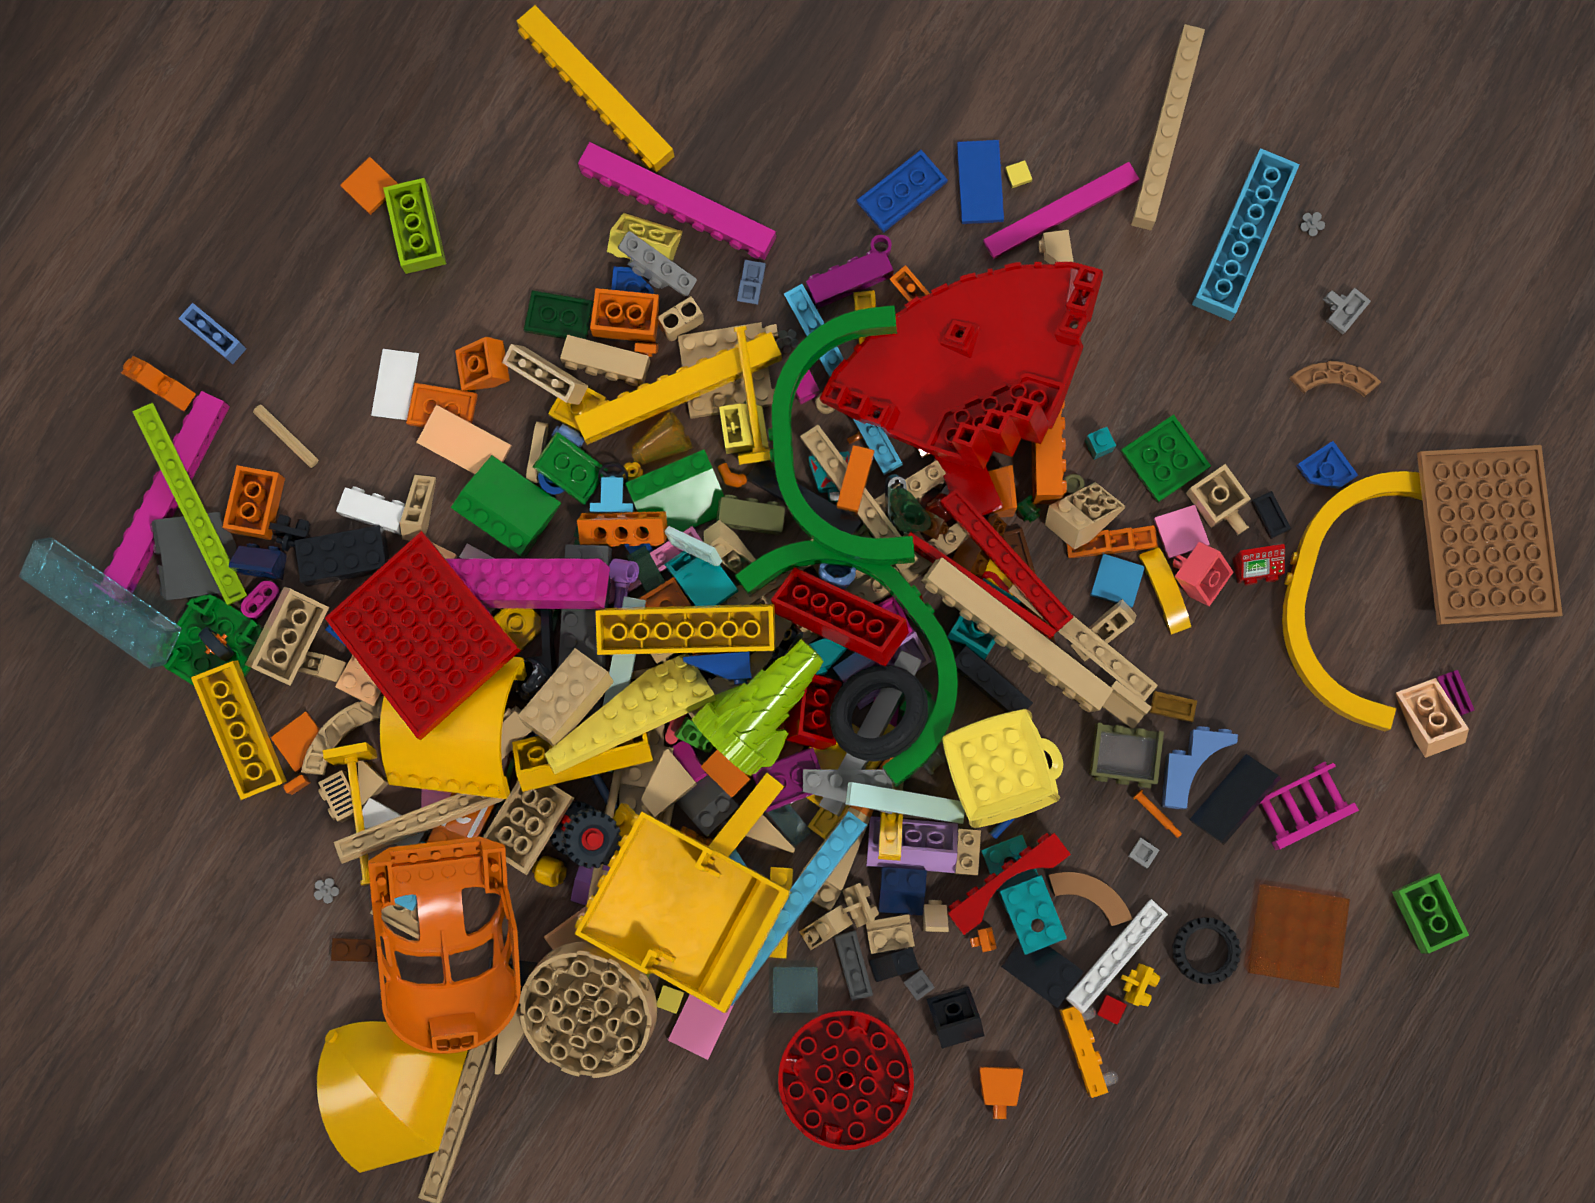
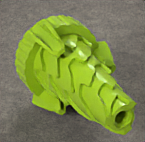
M800 639L785 656L778 658L766 671L762 669L747 685L743 683L715 695L716 700L711 703L707 702L692 718V721L712 745L736 767L749 776L756 774L761 767H771L775 763L789 734L785 729L777 728L790 716L788 714L789 710L802 698L805 693L804 690L813 681V676L821 668L824 661L812 647Z

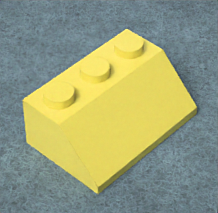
M623 213L610 231L607 252L612 253L616 257L631 259L618 249L622 239L630 231L673 262L683 231Z

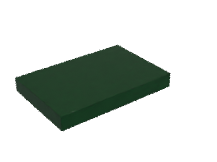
M532 290L524 332L566 339L567 335L587 340L594 301Z

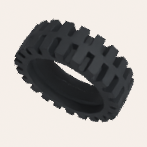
M1202 917L1187 922L1179 929L1174 938L1172 954L1179 971L1188 979L1200 984H1215L1229 978L1237 969V964L1240 962L1241 948L1239 947L1240 942L1236 937V933L1229 925L1218 919ZM1205 928L1215 930L1221 934L1228 948L1227 960L1224 965L1211 973H1203L1194 969L1187 961L1185 954L1186 942L1190 935L1197 930Z

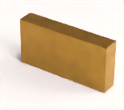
M1154 691L1149 713L1192 723L1197 700Z

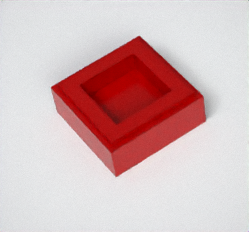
M1106 994L1096 1015L1118 1025L1127 1005Z

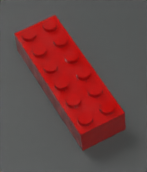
M795 567L771 599L772 604L775 606L776 615L885 667L909 633L906 618Z

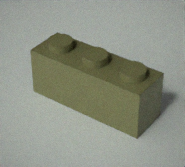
M725 495V497H721L719 500L716 522L720 520L732 529L779 536L783 529L785 507L780 506L778 502L769 501L767 504L759 503V500L747 498L744 501L738 500V497L734 495Z

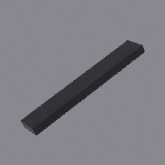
M757 462L746 477L747 480L785 502L779 488L776 471L761 462ZM797 483L805 501L819 517L841 531L856 535L863 525L862 520L843 509L837 508L836 505Z

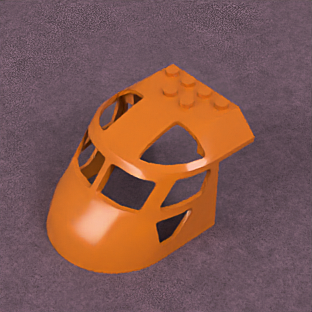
M472 837L389 847L368 861L381 1001L387 1024L394 1034L408 1045L431 1053L448 1054L463 1052L490 1041L513 1018L521 993L518 932L507 884L505 845L483 837ZM482 887L485 889V894L496 893L500 895L498 908L490 921L478 931L470 934L466 933L462 889ZM405 895H416L419 917V939L417 941L408 940L395 934L383 921L381 910L387 906L395 905V898ZM506 916V919H508V933L504 945L502 922ZM380 936L384 940L386 959L381 949ZM493 939V967L478 976L454 982L451 979L449 955L472 950ZM395 951L417 957H441L444 975L443 983L417 984L403 980L398 968ZM511 952H512V957H513L514 971H513V969L509 966V959H510V956H511Z

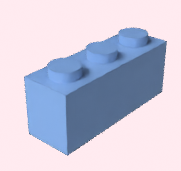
M193 303L178 318L231 364H234L246 350L235 337Z

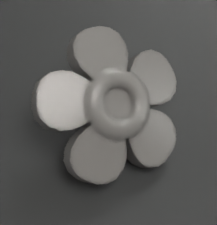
M1315 212L1313 215L1305 213L1302 217L1304 223L1300 225L1301 230L1305 232L1309 229L1308 234L1316 236L1317 230H1323L1325 227V223L1319 221L1322 215L1319 212Z
M327 878L325 883L322 880H318L315 883V888L318 890L314 893V897L317 900L323 898V901L327 904L331 903L333 896L339 894V888L336 886L332 887L335 882L331 878Z

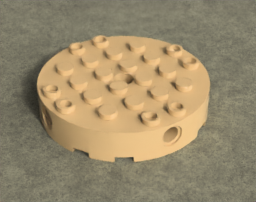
M590 942L565 944L544 956L529 975L522 988L519 1004H521V1025L525 1036L534 1050L546 1062H552L562 1068L561 1071L578 1077L580 1075L592 1076V1078L606 1077L626 1069L644 1050L654 1031L657 1020V1001L653 987L646 974Z

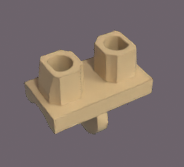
M858 883L842 890L847 904V908L842 909L843 914L850 912L857 928L875 921V917L879 912L876 906H869L866 897H869L871 892L868 885Z

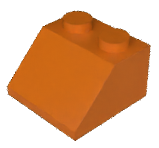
M484 337L455 350L462 391L493 388L510 381L508 367L502 363L505 357L502 340Z
M1013 465L988 471L1003 505V508L987 514L988 519L994 514H997L1000 518L1013 517L1017 509Z

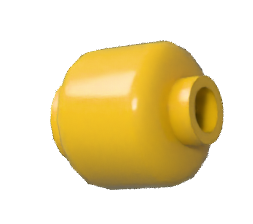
M543 856L539 861H535L532 872L536 882L549 887H556L565 880L567 869L563 861L551 856Z

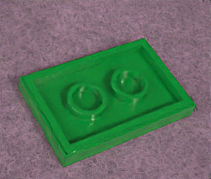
M556 432L532 468L578 502L585 505L600 483L598 473L603 465L559 432Z

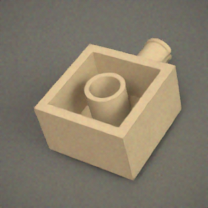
M1226 464L1186 492L1211 528L1222 520L1229 522L1237 536L1249 528L1238 514V509L1246 505L1251 498Z

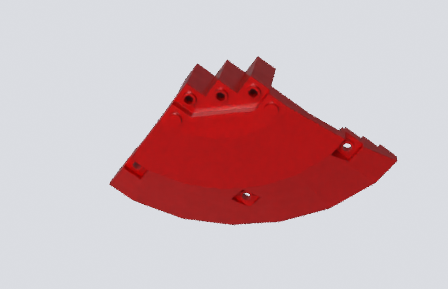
M1015 262L1004 265L1005 268L993 271L991 268L987 269L988 272L963 275L959 281L947 285V283L931 290L932 293L920 299L917 296L905 304L906 308L896 314L897 334L867 336L860 345L857 344L853 348L854 352L847 360L843 359L832 372L819 399L822 403L863 424L868 423L883 428L889 437L964 467L971 465L984 470L993 451L1013 457L1021 438L1041 444L1048 429H1052L1083 350L1080 338L1087 323L1091 321L1103 278L1102 269L1075 262H1055V264L1034 262V264L1029 265ZM1073 325H1078L1077 328H1072Z

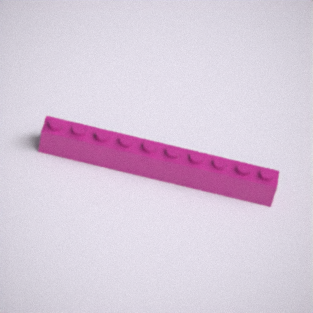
M589 142L578 162L580 171L585 177L590 179L594 177L606 187L613 186L625 196L631 195L643 205L650 204L662 214L667 212L681 223L687 222L692 224V227L697 231H706L718 241L723 239L737 250L743 249L748 251V254L753 258L759 259L760 257L765 260L776 240V231Z
M201 391L199 396L195 397L190 414L185 416L180 433H177L173 439V445L191 481L230 408L224 401ZM161 469L155 473L150 490L146 491L140 509H137L134 513V521L130 528H127L124 532L123 542L114 551V559L103 573L104 578L102 582L130 595L133 594L154 554L153 546L155 541L150 524L157 519L172 518L178 508V504Z

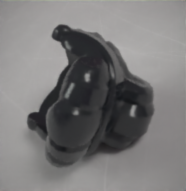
M531 658L524 659L527 677L524 681L519 680L516 686L517 695L524 701L529 700L531 697L533 698L551 677L546 666Z

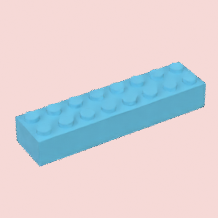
M1260 148L1194 298L1193 306L1229 321L1233 319L1300 164Z

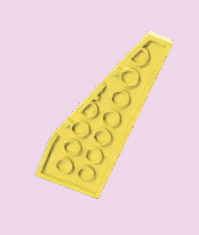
M688 653L679 655L644 672L548 750L544 755L553 773L557 774L696 710L707 702L715 701V694L698 668L683 662V657H688Z

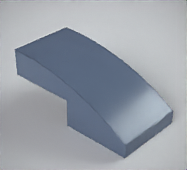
M745 260L737 301L758 305L766 263Z

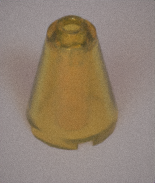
M670 411L632 446L633 451L631 455L637 463L647 464L688 451L693 446L689 436H686L683 431L685 430L684 426L677 416Z

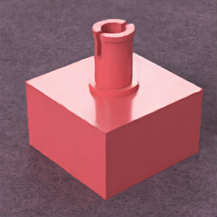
M1201 542L1197 544L1187 559L1178 555L1176 558L1180 562L1176 559L1173 561V567L1179 569L1175 578L1187 595L1207 606L1212 604L1233 574V570L1221 552Z

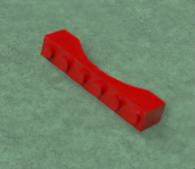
M1045 833L1037 839L1038 845L1034 848L1028 846L1019 853L1021 857L1015 862L1012 859L1001 866L1002 872L998 875L992 873L985 878V885L981 888L973 887L966 893L968 897L960 902L958 899L948 906L950 911L947 912V915L962 935H965L982 922L984 911L990 898L1006 880L1029 869L1054 868L1071 855L1055 833L1051 835Z

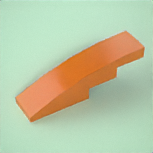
M1154 525L1134 529L1130 527L1112 531L1103 530L1090 542L1076 549L1067 544L1069 558L1158 548Z

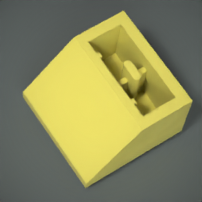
M748 404L719 407L726 453L731 454L752 450L754 442ZM756 405L762 444L765 448H769L763 407Z

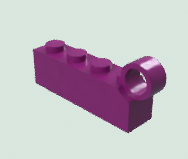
M877 235L872 239L870 251L866 253V256L861 258L854 257L848 260L845 265H835L829 268L826 273L821 275L817 273L810 276L809 280L806 281V288L816 309L891 278L894 273L888 259L892 247L891 240L885 235ZM878 242H884L888 248L883 252H879L874 248V245Z

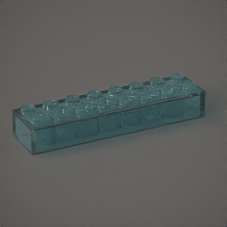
M52 537L33 541L19 574L21 579L149 669L166 665L182 630L180 626Z

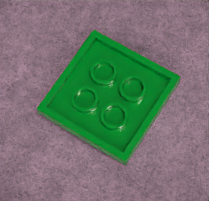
M1172 415L1120 451L1157 503L1211 467L1175 415Z

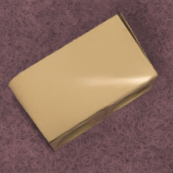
M692 296L658 316L657 319L665 337L669 341H675L679 335H684L701 325L704 321V316ZM693 303L696 306V313L691 317L684 316L681 309ZM675 314L678 317V324L673 328L666 327L663 320Z

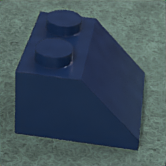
M247 543V546L238 547L229 562V568L241 575L283 580L287 555L278 547L268 546V549H261L259 545Z
M882 867L879 912L923 916L927 870Z

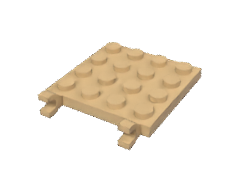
M761 322L741 325L747 327V330H745L747 342L755 339L756 335L766 332V334L772 332L774 338L778 337L776 324L766 326L765 328H762ZM734 327L679 335L678 341L682 367L688 366L689 368L696 365V362L702 358L709 359L716 356L715 354L720 350L727 349L728 351L735 348L738 340ZM766 367L752 373L756 405L762 407L772 406L775 388H771L769 369ZM740 378L688 401L690 418L720 414L719 407L747 404L744 378Z

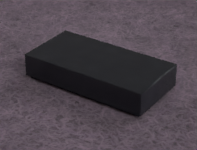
M1272 491L1251 501L1270 539L1291 530Z

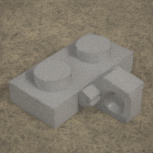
M1356 288L1347 297L1343 294L1338 296L1331 290L1323 299L1331 307L1330 311L1333 312L1326 322L1343 335L1371 301Z

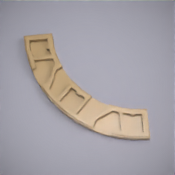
M384 696L380 697L375 707L363 701L356 702L328 720L309 746L301 773L324 775L328 762L323 758V750L336 748L338 743L355 728L367 722L381 719Z

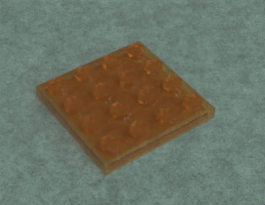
M1260 884L1248 973L1339 988L1350 899Z

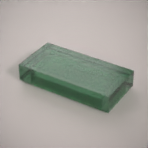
M646 546L627 555L629 561H634L638 564V578L647 593L665 583Z

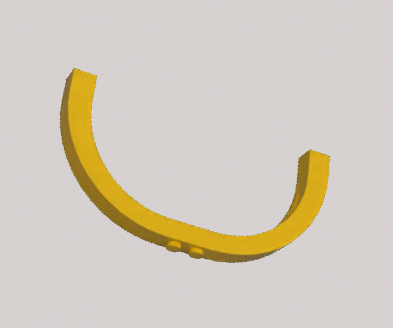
M1408 471L1382 473L1361 479L1344 488L1325 503L1306 527L1297 552H1293L1290 564L1293 565L1291 573L1288 572L1285 578L1287 589L1282 614L1283 634L1290 660L1297 674L1306 687L1325 706L1353 722L1381 731L1391 730L1396 708L1361 698L1343 688L1329 676L1317 660L1308 640L1305 627V603L1322 540L1340 514L1360 502L1377 497L1403 496L1422 500L1420 475L1418 472Z

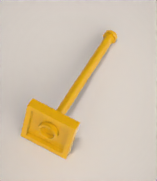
M746 326L734 327V332L737 334L754 448H752V451L738 453L739 465L770 460V449H774H765V446L762 444L745 335Z
M367 742L323 750L324 760L333 766L347 764L356 833L365 830L356 763L358 761L376 759L377 751ZM366 854L359 857L362 873L361 886L370 885L369 856Z

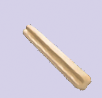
M258 405L253 410V413L310 468H313L319 460L262 405Z

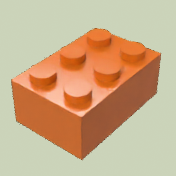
M237 465L222 528L230 533L271 540L273 533L268 528L270 522L275 523L285 478L277 472Z

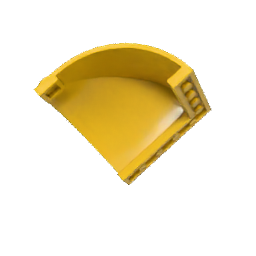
M358 1022L329 1030L325 1037V1044L319 1060L317 1096L324 1126L341 1156L361 1173L437 1152L468 1050L448 1054L419 1050L396 1036L387 1022Z

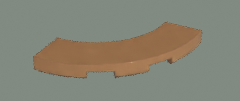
M1339 361L1309 365L1297 371L1289 378L1303 394L1319 385L1340 384L1352 388L1365 397L1381 383L1377 377L1367 370Z
M1075 872L1048 875L1054 896L1076 895L1092 901L1105 914L1110 926L1133 920L1120 896L1102 881L1092 876Z

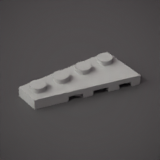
M803 769V792L845 803L848 782L892 789V781L884 770Z

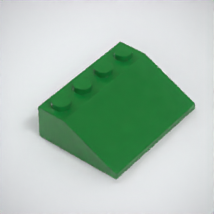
M701 450L625 483L637 512L666 511L667 527L670 526L681 532L692 526L695 528L716 519L719 500L721 497H724L705 450Z
M491 455L463 488L451 508L518 555L527 556L558 510L561 502Z

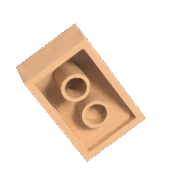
M1436 678L1396 692L1397 700L1414 741L1425 758L1466 742L1469 728Z

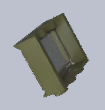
M1096 723L1089 776H1095L1094 781L1107 782L1108 778L1116 779V784L1129 785L1130 781L1138 782V787L1151 788L1152 784H1158L1164 732Z

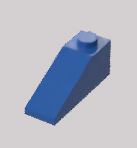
M749 652L683 657L685 664L725 680L734 681V685L747 684V680H752Z

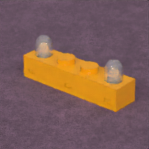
M1073 1005L1060 1009L1059 1011L1088 1096L1094 1098L1108 1093L1107 1087L1116 1084L1119 1077L1114 1071L1103 1074L1099 1066L1103 1064L1098 1051H1094L1092 1045L1095 1042L1091 1029L1087 1030L1084 1022L1096 1016L1095 1008L1089 1006L1083 1014Z

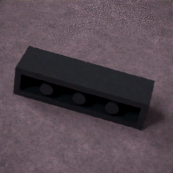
M967 646L955 658L957 672L1004 712L1028 709L1033 704L1031 700Z

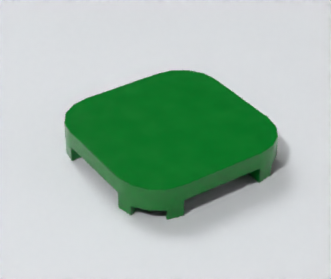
M202 595L195 599L192 598L187 603L189 605L166 641H162L160 644L162 665L193 686L191 677L231 661L238 660L244 677H246L251 667L245 664L263 628L256 621L246 617L243 613L215 596ZM205 627H209L221 636L223 634L227 635L225 640L234 652V655L229 660L223 661L216 654H207L205 652L207 648L198 635Z

